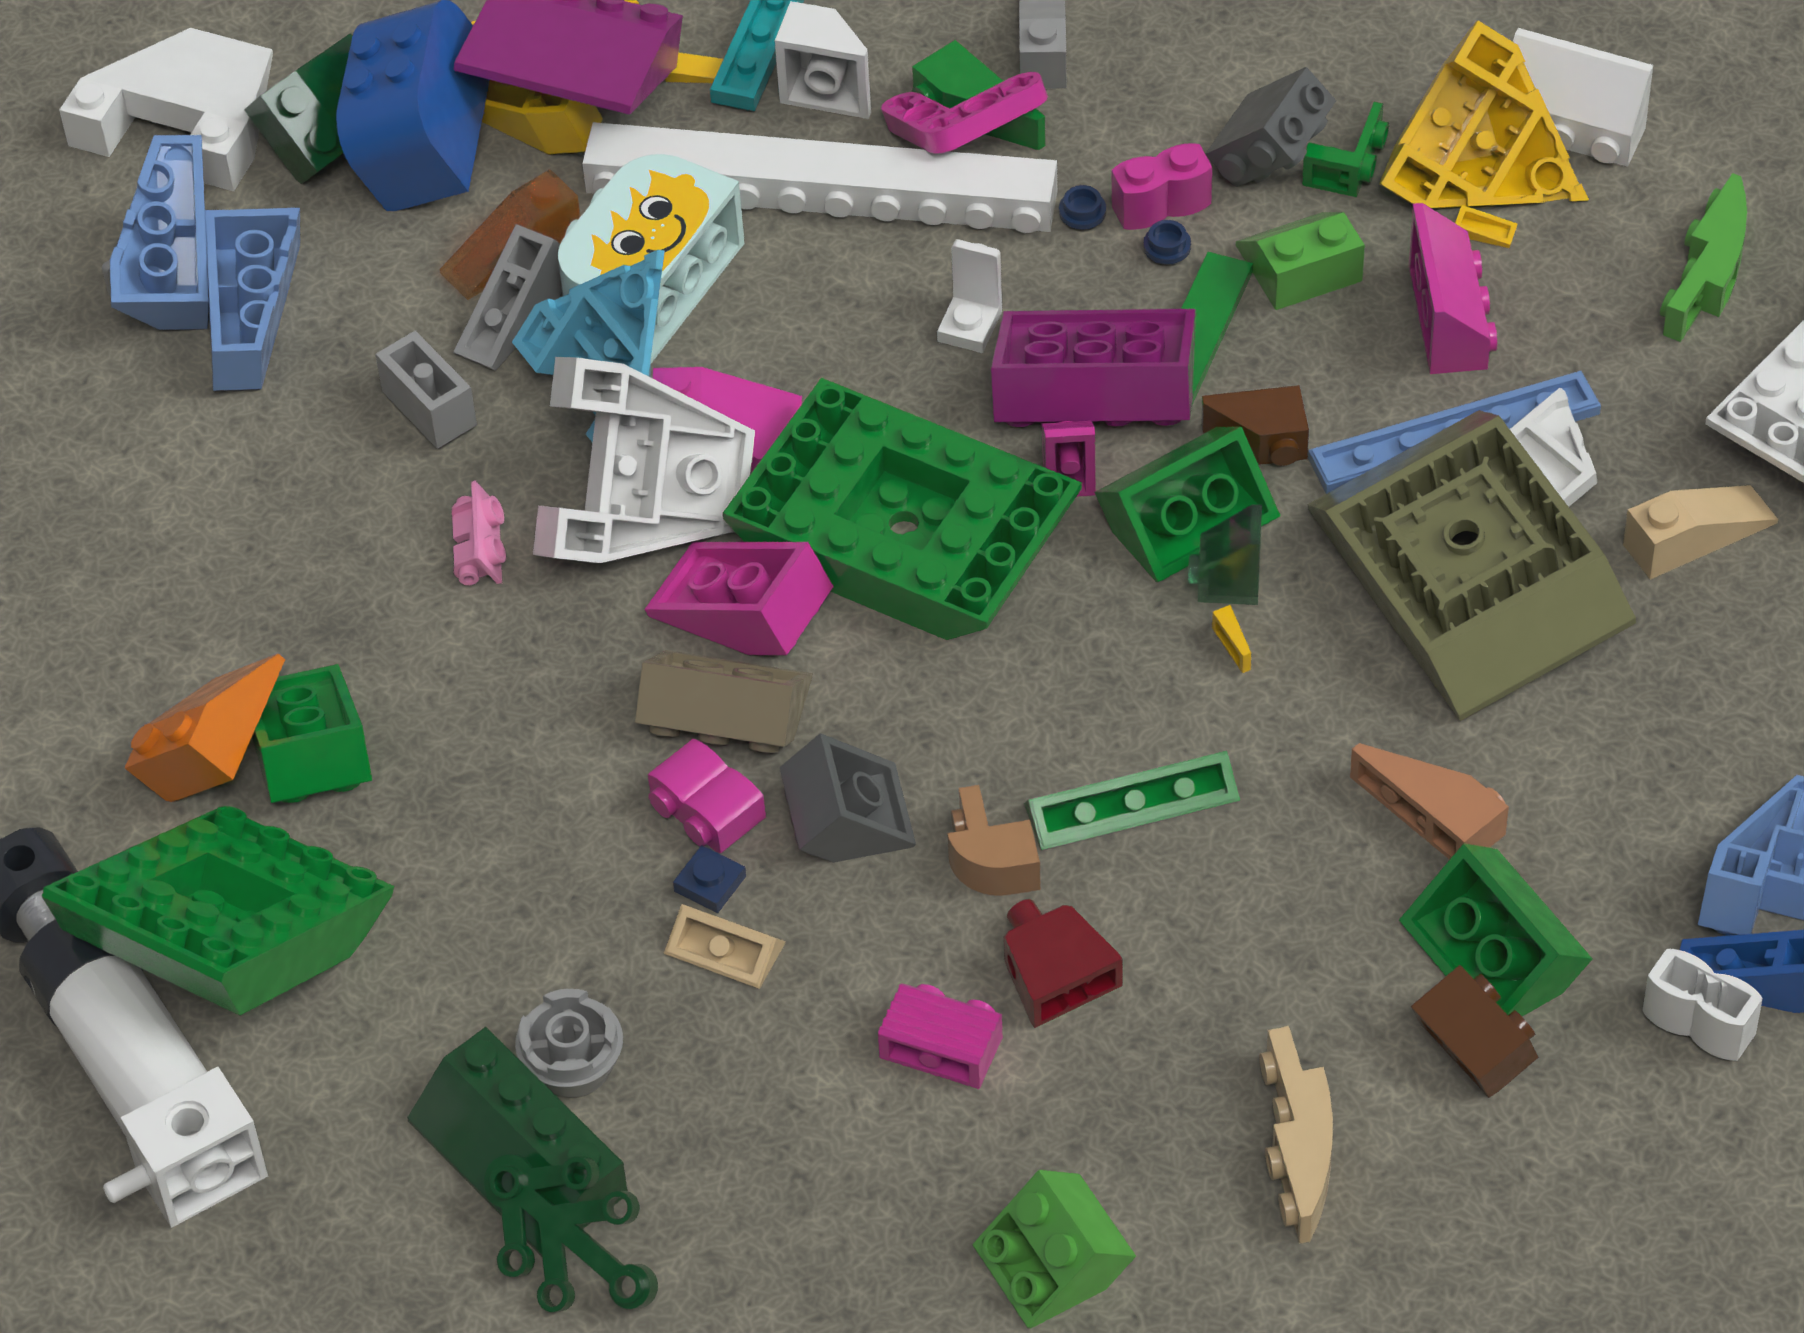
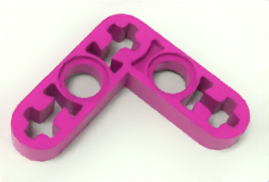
M1026 72L1013 76L950 109L920 93L906 92L885 101L881 106V110L890 132L930 153L936 154L954 150L1037 108L1047 100L1048 95L1041 75L1037 72Z

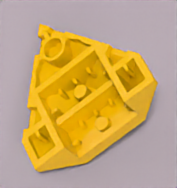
M1477 20L1441 66L1396 142L1379 185L1412 205L1424 203L1430 208L1461 207V205L1487 206L1543 203L1569 198V201L1589 200L1582 183L1579 184L1568 160L1570 157L1539 90L1535 88L1524 64L1526 61L1519 46Z

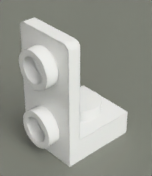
M957 239L951 248L953 299L937 330V340L941 343L983 353L1002 313L1001 255L998 249Z

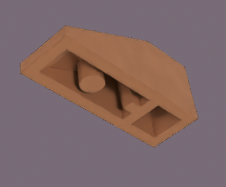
M1361 743L1352 748L1350 778L1449 860L1463 843L1490 848L1506 835L1509 806L1506 805L1504 799L1497 791L1484 787L1471 775Z

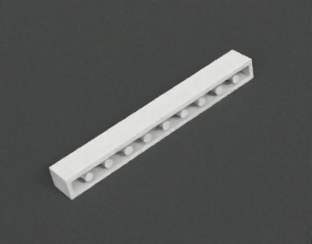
M596 122L592 123L582 163L586 193L595 194L598 189L604 188L616 172L628 162L647 155L665 154L685 159L739 181L741 209L758 207L782 209L788 213L806 211L828 213L835 217H845L848 215L875 217L882 221H892L894 219L922 221L929 225L941 223L969 225L976 229L988 227L1016 229L1023 233L1035 231L1051 232L1058 191L1057 160L960 152L934 154L924 149Z

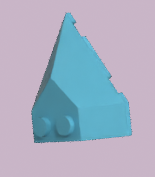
M655 250L644 255L645 260L631 266L622 265L569 289V294L556 300L546 299L535 304L512 343L536 373L553 375L555 357H575L622 363L651 377V353L665 251ZM595 420L586 432L591 442H593Z

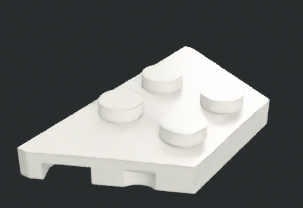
M1558 388L1510 428V430L1569 507L1597 484V477L1590 455L1585 450L1579 426L1575 423L1569 408L1566 392L1562 388Z

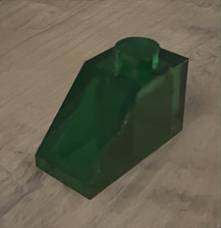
M1252 504L1201 533L1199 554L1189 555L1188 584H1198V602L1258 605L1262 505Z

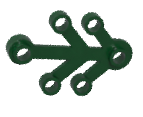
M515 1154L501 1155L488 1165L483 1177V1187L487 1198L492 1204L501 1208L505 1246L500 1249L497 1255V1266L501 1273L508 1277H522L529 1274L534 1267L535 1256L532 1249L526 1243V1211L539 1222L545 1281L541 1283L537 1290V1300L542 1309L548 1312H561L569 1309L574 1302L575 1291L572 1284L568 1281L565 1246L609 1283L610 1296L618 1306L625 1309L643 1308L655 1299L658 1291V1281L656 1275L649 1267L643 1264H622L577 1225L608 1221L614 1225L633 1222L640 1210L639 1201L634 1194L628 1191H614L609 1193L604 1199L554 1205L538 1190L566 1185L574 1190H586L593 1187L599 1178V1168L592 1158L574 1156L566 1160L564 1164L533 1168L530 1162L522 1156ZM579 1163H582L587 1170L586 1179L582 1183L577 1182L574 1178V1168ZM507 1172L511 1173L514 1177V1187L510 1192L505 1191L502 1187V1177ZM620 1197L627 1203V1212L622 1218L618 1217L614 1212V1204ZM514 1250H517L522 1256V1265L518 1270L513 1269L510 1265V1255ZM627 1276L634 1280L636 1286L635 1292L631 1297L626 1296L622 1290L623 1280ZM554 1285H557L563 1294L562 1300L557 1306L551 1302L549 1296L550 1290Z

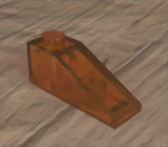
M550 169L513 190L440 268V274L467 300L483 292L516 224L553 238L561 244L570 223L580 218L578 195Z

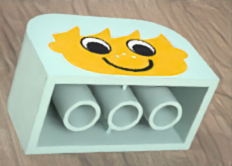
M647 155L628 162L616 172L604 188L596 191L590 206L578 220H573L567 228L565 237L558 249L563 296L569 294V289L622 265L631 266L645 260L644 255L655 250H664L651 353L652 363L745 244L739 181L672 155Z

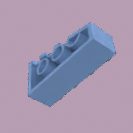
M300 208L205 210L213 391L262 389L300 247Z

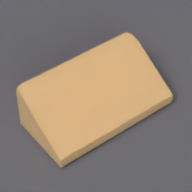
M681 904L664 954L760 989L786 941Z

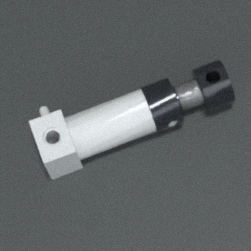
M40 827L19 829L0 839V935L3 939L15 943L27 942L19 958V972L35 994L37 1001L48 1018L58 1027L126 1136L135 1168L104 1184L103 1190L109 1201L116 1203L146 1187L172 1228L268 1177L253 1119L220 1068L217 1066L207 1072L143 973V969L60 928L42 898L43 888L78 872L55 835L51 831Z

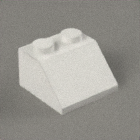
M790 1L775 38L780 103L869 119L871 102L867 48L836 9Z

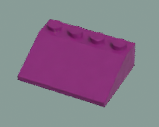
M486 0L454 62V71L630 115L677 67L683 15L668 12V9L663 5L653 3L639 5L625 0Z
M1196 309L1004 311L991 366L994 422H1006L1010 426L1025 427L1032 425L1034 422L1104 421V423L1111 426H1123L1132 421H1153L1155 424L1167 426L1177 424L1181 420H1190L1193 400Z

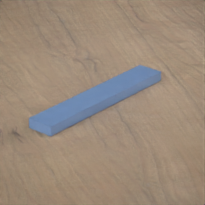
M1578 371L1308 450V460L1327 494L1478 410L1499 415L1510 429L1558 388H1562L1566 392L1574 421L1599 415L1601 405L1582 371Z

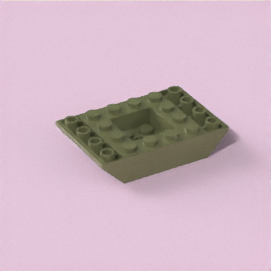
M1478 410L1307 504L1310 513L1459 721L1636 624V617L1605 554L1499 415ZM1462 531L1474 532L1478 535L1477 539L1468 545H1457L1452 542V538Z

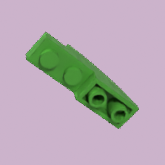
M1732 173L1722 190L1718 188L1713 190L1708 199L1704 217L1702 220L1694 219L1687 231L1684 245L1690 248L1688 262L1681 278V285L1677 290L1670 289L1660 309V315L1665 317L1663 335L1681 342L1701 310L1720 317L1730 299L1741 264L1747 220L1746 194L1742 177Z

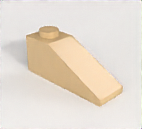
M1751 485L1674 490L1628 509L1623 546L1648 578L1652 579L1778 523V518Z

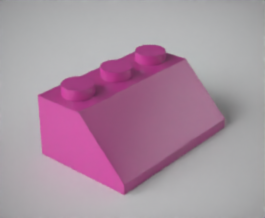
M1415 203L1412 209L1409 271L1430 374L1486 370L1488 369L1489 352L1497 351V331L1495 323H1487L1485 316L1489 315L1490 301L1487 286H1479L1478 279L1482 278L1480 251H1472L1467 230L1424 203Z

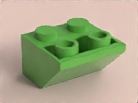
M1038 1170L972 1244L1027 1328H1033L1105 1291L1136 1257L1080 1174Z

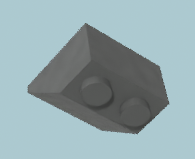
M820 733L780 766L785 797L789 805L795 830V839L799 850L835 863L913 848L916 845L895 762Z

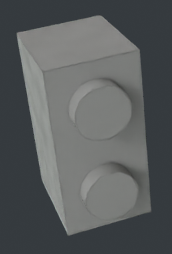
M416 330L375 354L382 392L437 449L477 426L471 387Z

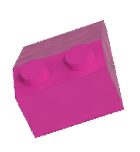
M704 367L653 368V379L755 430L750 475L802 405V396Z
M692 542L644 610L653 619L747 655H787L796 645L798 638L813 616L819 611L821 604L834 586L809 542Z

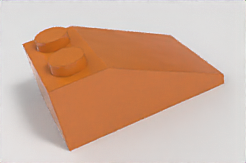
M275 654L216 677L152 722L141 727L131 741V748L133 750L125 765V769L161 798L169 802H174L232 781L285 659L280 654Z

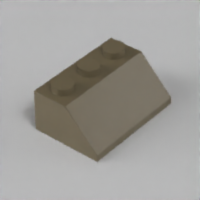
M665 650L642 662L635 723L650 725L649 732L656 735L675 737L680 735V730L699 733V740L705 743L725 745L729 744V740L732 738L749 741L748 748L751 750L776 753L779 752V746L785 747L794 741L813 673Z

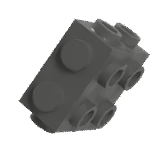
M1304 67L1247 94L1205 154L1217 167L1220 174L1233 186L1238 187L1252 180L1259 183L1266 179L1274 170L1284 167L1285 170L1291 169L1304 158L1307 150L1304 148L1305 145L1327 125L1326 115L1335 104L1336 99L1307 67Z

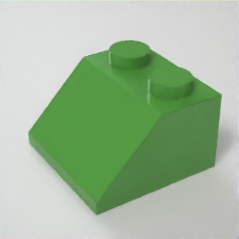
M1321 212L1236 241V247L1244 260L1253 263V274L1275 310L1363 281L1365 244L1344 212Z

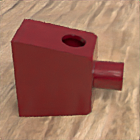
M1025 899L1016 903L1008 911L1007 919L1014 929L1008 931L1003 936L1004 961L1034 1028L1123 986V958L1072 906L1062 905L1048 913L1042 914L1033 900Z

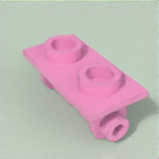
M475 480L471 482L472 497L462 496L457 499L452 507L453 539L460 543L453 546L454 575L464 585L476 584L479 581V577L489 575L496 584L502 583L501 563L506 560L505 548L500 540V524L504 523V512L498 499L495 496H489Z

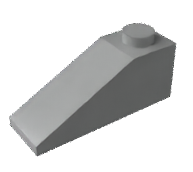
M1019 0L1020 74L1026 72L1039 73L1045 89L1067 88L1065 0Z
M515 225L453 353L494 371L499 368L516 348L512 341L535 304L546 299L556 300L562 293L558 262L560 243L553 238L520 225Z

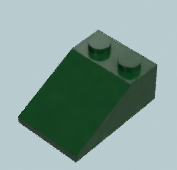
M351 33L292 72L244 109L300 184H303L344 154L338 136L336 115L353 37Z

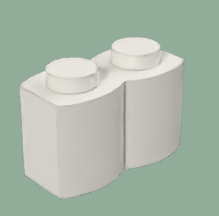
M1666 949L1648 974L1643 1012L1658 1027L1674 1034L1690 1036L1700 1048L1709 1054L1726 1060L1738 1061L1756 1035L1763 998L1748 983L1730 975L1714 973L1698 957L1685 951Z

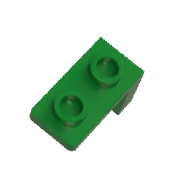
M1373 102L1355 152L1308 143L1307 153L1303 160L1302 186L1357 197L1362 183H1371L1377 163V155H1373L1375 148L1384 149L1389 132V122L1382 121L1383 103Z

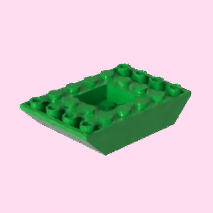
M821 378L722 514L723 520L744 542H809L834 586L830 592L944 640H950L988 628L1081 491L1082 482ZM902 521L911 522L917 526L915 531L904 534L893 532L891 527Z
M221 806L45 886L42 898L63 931L235 1014L242 1015L349 959L365 939L392 897L394 886L378 879L377 875L367 868L350 866L333 858V854L324 848L307 846L290 838L289 833L281 828L259 824L247 818L246 813L238 808Z

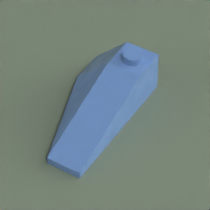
M202 135L153 136L137 181V189L130 209L126 212L118 243L114 247L110 258L111 307L159 330L207 329L209 298Z

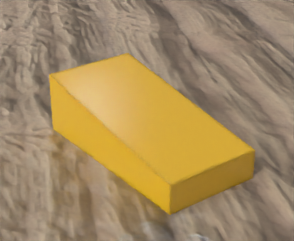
M678 52L677 67L665 78V81L713 83L723 59Z
M1461 205L1455 224L1468 231L1470 240L1510 248L1518 223Z
M1231 605L1213 611V631L1240 671L1245 673L1251 670V651Z

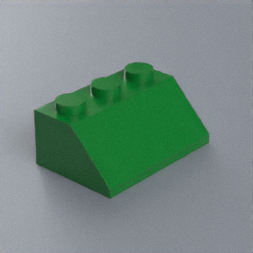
M1216 427L1094 492L1112 533L1155 582L1166 579L1281 516L1242 427Z
M1463 843L1399 919L1401 924L1445 976L1459 965L1473 979L1477 975L1482 974L1501 996V999L1496 1003L1507 1015L1516 1010L1521 1016H1524L1563 994L1593 959L1501 852L1495 848Z

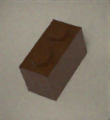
M1459 965L1416 1001L1411 1008L1421 1026L1485 1095L1490 1098L1539 1058L1530 1041L1536 1034L1516 1010L1507 1015L1496 1002L1501 999V996L1482 974L1477 975L1473 979Z

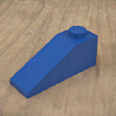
M1804 930L1682 939L1681 951L1698 957L1716 974L1730 975L1751 985L1763 998L1761 1006L1792 1013L1804 1012Z

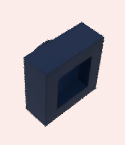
M701 845L673 881L674 892L719 913L746 878L745 866Z

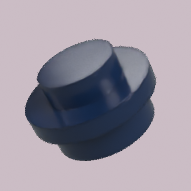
M1087 185L1075 186L1070 188L1061 199L1059 216L1071 228L1090 229L1096 227L1104 220L1106 216V203L1095 188Z
M1161 220L1154 223L1146 233L1143 242L1144 252L1154 262L1175 264L1184 260L1189 255L1191 238L1184 226L1179 222Z

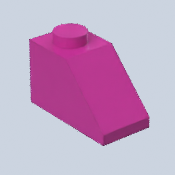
M1062 421L1059 423L1042 424L1043 467L1082 482V489L1077 497L1095 496V427L1091 421Z

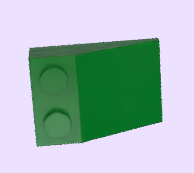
M339 664L279 676L252 735L263 780L271 803L278 801L286 803L299 802L306 799L310 794L328 790L337 792L349 791L359 786L360 783L372 781L363 725Z

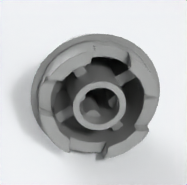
M580 989L552 991L543 996L544 1002L534 1008L526 1017L523 1015L515 1040L517 1057L555 1095L571 1098L590 1094L606 1081L621 1053L623 1045L621 1025L612 1010L602 1003L588 998L587 991Z

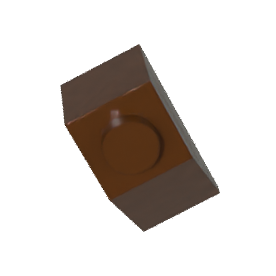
M1300 385L1202 396L1201 426L1203 433L1216 427H1242L1258 465L1274 463L1285 466L1298 460L1308 459L1309 428Z

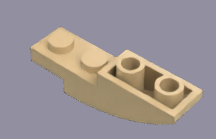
M1286 1026L1268 1030L1267 1052L1259 1054L1263 1080L1266 1085L1275 1084L1278 1097L1273 1098V1110L1277 1123L1273 1124V1146L1265 1148V1158L1271 1180L1281 1179L1284 1193L1278 1195L1283 1223L1285 1227L1294 1225L1300 1244L1311 1241L1321 1218L1327 1197L1331 1171L1333 1116L1330 1091L1324 1067L1302 1071L1290 1028Z

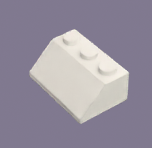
M1518 28L1513 42L1521 50L1526 61L1524 64L1535 88L1539 90L1565 149L1594 157L1602 163H1616L1628 167L1646 129L1653 65Z

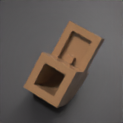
M979 785L959 788V809L951 810L953 832L947 833L949 864L955 876L967 887L988 895L1003 896L1041 890L1040 860L1030 820L988 826Z

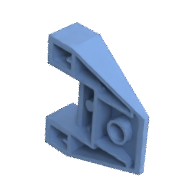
M1796 775L1718 844L1707 877L1698 925L1712 928L1725 935L1752 934L1759 909L1804 920V776Z

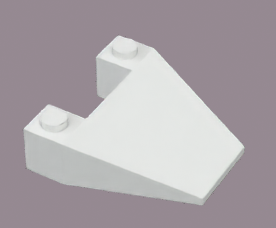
M189 28L79 79L59 109L68 146L110 157L135 117L192 132L190 135H202L204 183L234 191L254 160L259 129L244 109L267 90L273 50Z
M555 357L550 406L596 412L585 511L538 505L533 555L603 563L735 532L723 520L722 513L750 476L755 430L625 364L575 357Z

